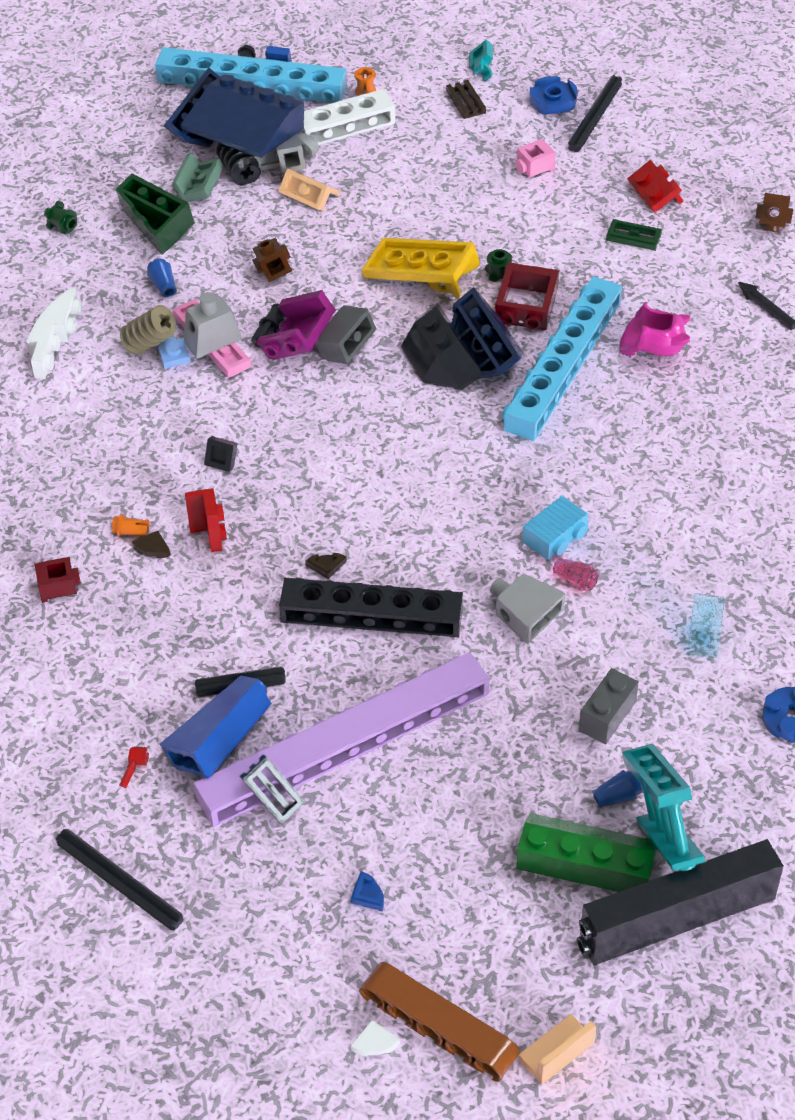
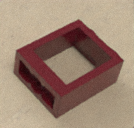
M508 262L495 303V312L506 326L515 325L528 327L532 330H547L558 291L559 270ZM510 288L546 293L543 306L506 302Z

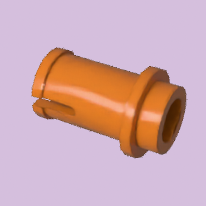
M120 514V516H114L112 533H117L118 537H121L122 534L143 537L148 535L147 531H149L150 521L148 519L124 517V514Z

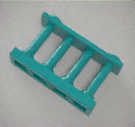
M653 743L623 751L624 764L642 786L648 814L636 817L637 823L672 871H688L697 864L706 862L703 853L685 832L680 806L683 802L692 800L690 786Z

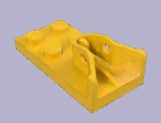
M382 238L361 271L364 278L427 282L432 289L450 293L456 299H459L461 291L457 282L458 279L477 269L480 261L474 242Z

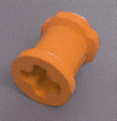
M361 67L354 73V77L357 80L355 94L360 96L376 91L374 87L375 71L370 67Z

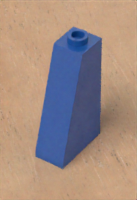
M240 676L161 742L160 746L172 766L180 771L209 778L272 704L266 694L267 688L259 679Z

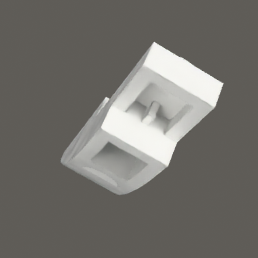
M76 288L68 289L55 299L40 315L29 334L27 345L35 379H46L48 370H52L54 367V351H59L60 342H68L70 333L74 334L76 331V315H80L82 311V301L77 297Z

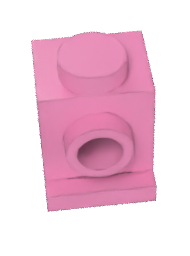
M543 139L517 148L516 168L520 174L526 173L529 177L548 170L551 172L555 170L556 152Z

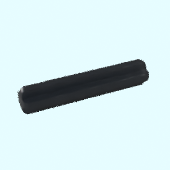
M282 666L199 678L195 680L196 694L198 697L220 694L240 676L259 679L265 687L282 685L286 683L285 670Z

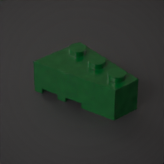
M133 173L115 189L122 210L161 255L169 250L195 223L188 202Z

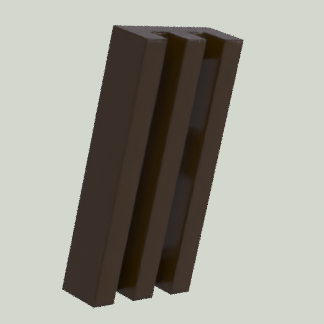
M465 80L464 85L457 82L455 87H452L451 84L446 85V92L463 119L486 114V106L469 80ZM456 92L460 94L463 101L468 106L471 112H468V110L466 109V107L464 106Z

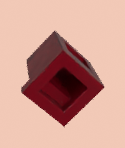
M70 557L34 563L42 603L48 602V599L77 594L75 586L81 585L78 567L72 568Z

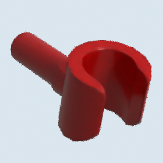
M134 746L130 748L128 766L119 786L127 788L137 765L147 766L149 759L147 747Z

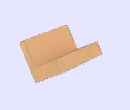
M288 168L278 192L320 211L324 209L330 193L338 195L340 192L333 187Z
M570 1014L519 1054L518 1060L542 1085L594 1044L596 1026L590 1021L583 1027Z

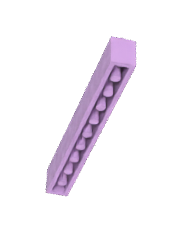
M471 652L460 657L456 656L435 669L426 670L412 680L397 684L393 689L380 695H373L367 701L355 707L346 708L334 717L321 720L298 734H291L285 740L275 745L264 747L256 754L243 760L234 761L228 767L213 773L209 778L202 777L199 781L194 782L196 800L212 826L220 825L262 804L239 777L244 772L247 773L253 763L256 765L262 755H265L290 785L296 788L488 695L490 677ZM265 767L262 773L281 795L286 793L285 789ZM257 777L252 779L269 800L274 798Z

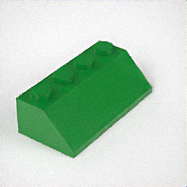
M530 813L524 823L518 845L516 869L620 892L650 881L657 849L647 838Z

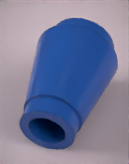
M162 258L151 261L147 266L148 278L163 297L176 294L177 289L171 264Z
M624 770L620 771L592 791L599 808L635 800L637 795L643 793L641 784L630 770L627 772Z

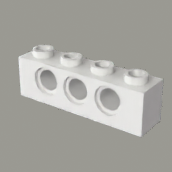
M381 89L304 111V129L300 132L310 135L320 145L395 123V104L386 91Z

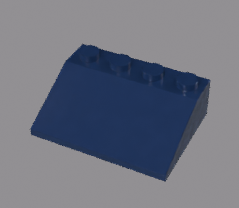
M224 74L208 85L181 123V129L262 158L304 129V102L294 99L293 96L282 95L270 88H262L254 85L252 82L242 81L234 78L232 75Z

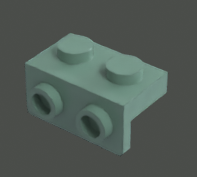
M188 153L172 185L176 193L186 202L204 200L211 195V191L224 165L219 158L198 163L193 153Z

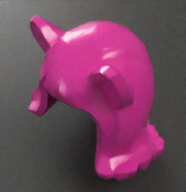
M644 302L622 334L620 353L630 356L635 355L636 351L641 350L657 356H673L684 347V344L690 342V336L686 334L684 327L690 321V315H678L676 313L671 314L650 308L647 302Z

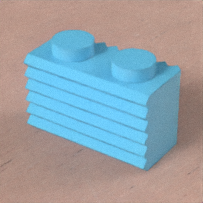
M560 495L555 502L553 501L551 505L549 504L547 508H544L532 520L524 524L522 542L547 561L554 555L560 556L566 551L570 542L575 538L577 540L583 538L587 533L588 513L563 495Z

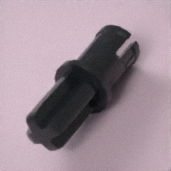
M278 303L273 304L266 317L261 318L259 327L251 338V341L257 348H260L256 342L259 337L277 333L279 330V325L285 316L278 307Z

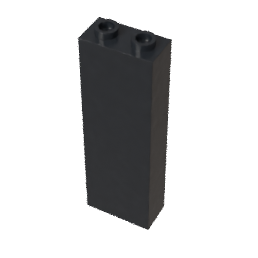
M765 839L697 864L691 870L676 871L584 904L582 918L579 920L580 936L577 937L579 950L584 957L589 956L594 966L775 900L784 865L769 840Z

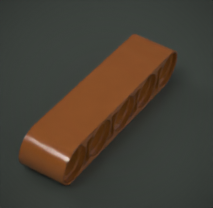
M380 962L359 988L361 996L366 1001L371 999L378 1004L377 1008L395 1019L399 1017L406 1021L405 1025L423 1037L428 1035L435 1040L434 1044L452 1055L456 1053L463 1057L464 1063L482 1074L484 1072L490 1074L495 1082H500L520 1053L518 1046L510 1038L386 962Z

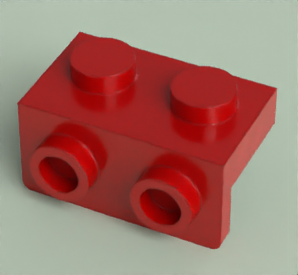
M651 159L627 178L653 212L660 210L673 198L679 204L683 202L679 195L682 189L674 179L669 182L667 180L670 176L661 164L657 167Z
M214 488L186 492L185 500L190 533L208 531L211 552L223 551L222 540H227L225 524L219 522L225 521L222 503L216 504Z

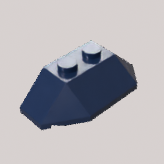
M209 67L164 124V127L182 142L202 147H210L214 141L181 129V123L208 85L220 77Z
M476 288L470 289L453 304L452 312L454 315L451 323L483 372V375L478 379L501 376L522 358L523 352L505 324Z

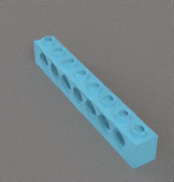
M166 47L162 48L155 63L157 82L187 85L189 87L194 86L208 67L219 76L229 74L239 80L249 81L259 87L270 88L274 92L290 95L302 100L326 103L342 101L347 87L346 68Z
M594 276L588 285H583L577 302H572L568 316L561 319L557 333L550 336L546 350L539 353L535 367L528 370L522 387L518 386L514 393L513 401L510 405L507 404L502 412L504 431L535 441L621 304L622 285Z

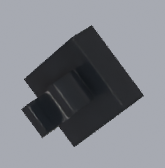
M215 436L209 437L207 439L204 465L228 472L232 471L235 465L238 443Z

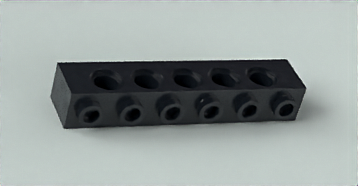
M284 578L279 603L280 622L459 638L463 611V592L394 587L391 585L345 583L331 580Z

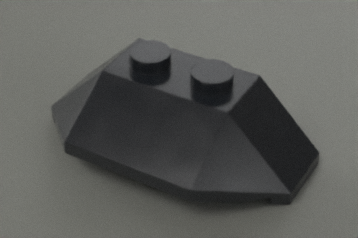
M438 303L416 318L401 347L422 382L463 390L483 375V372Z

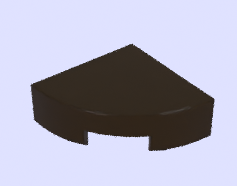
M159 531L131 541L133 549L141 555L156 556V558L171 556L170 549Z
M339 553L321 556L315 554L305 560L307 567L329 579L347 562V557Z

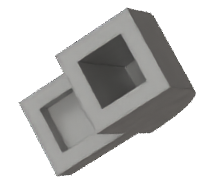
M296 136L291 137L262 158L254 156L259 163L260 171L281 167L283 174L287 168L293 171L307 169L301 139Z

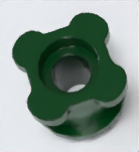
M59 200L56 201L54 206L47 208L44 212V216L47 219L46 227L50 230L53 227H57L61 233L66 234L77 226L76 212L71 209H64V203Z
M496 249L487 255L488 264L485 266V271L489 273V280L497 282L503 279L508 262L512 263V255L503 249Z

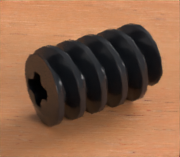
M221 143L217 144V156L237 185L243 186L255 182L259 178L261 171L254 155Z

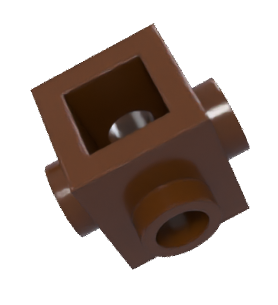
M772 193L764 194L763 204L758 203L755 216L756 219H760L759 225L764 226V231L779 233V228L785 229L786 223L791 224L794 209L789 208L790 196ZM772 210H777L779 212V215L776 217L770 216V212Z
M276 237L271 240H264L258 246L252 248L256 255V258L252 259L258 273L264 272L268 282L292 272L287 261L291 258L285 244L280 246Z

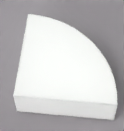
M372 1020L351 1045V1051L361 1056L387 1054L400 1045V1039Z

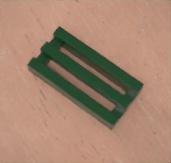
M613 219L607 232L606 240L656 251L657 244L662 235V229Z

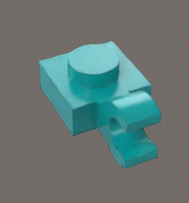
M486 39L469 52V67L476 75L481 73L483 81H487L493 75L489 67L493 60V45Z

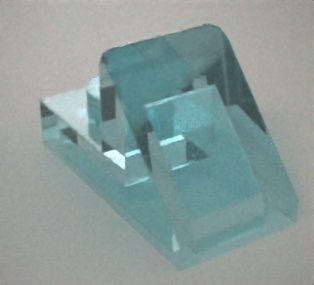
M694 593L687 654L718 658L725 602L724 596Z

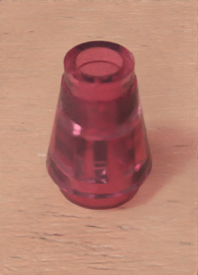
M558 558L553 566L554 574L579 591H591L598 581L599 571L594 568L593 564Z

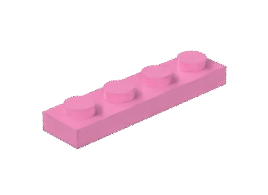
M196 299L173 309L175 319L184 329L186 310L199 304ZM236 343L207 354L228 378L251 367L250 358Z

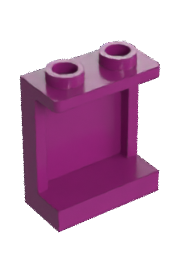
M323 290L282 299L278 307L286 317V320L277 333L261 336L256 342L268 359L271 360L308 353L312 350L336 309Z

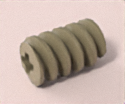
M157 305L127 323L126 326H122L120 339L124 348L130 353L142 354L172 337L177 325L173 313L167 307Z

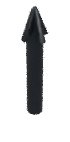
M738 282L747 300L751 298L790 330L795 328V319L757 290L758 286Z

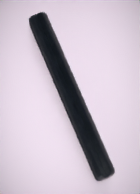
M612 75L569 140L568 149L570 151L579 152L622 86V78L620 76Z
M63 829L56 836L59 847L168 929L175 931L183 923L184 919L181 912L71 830Z

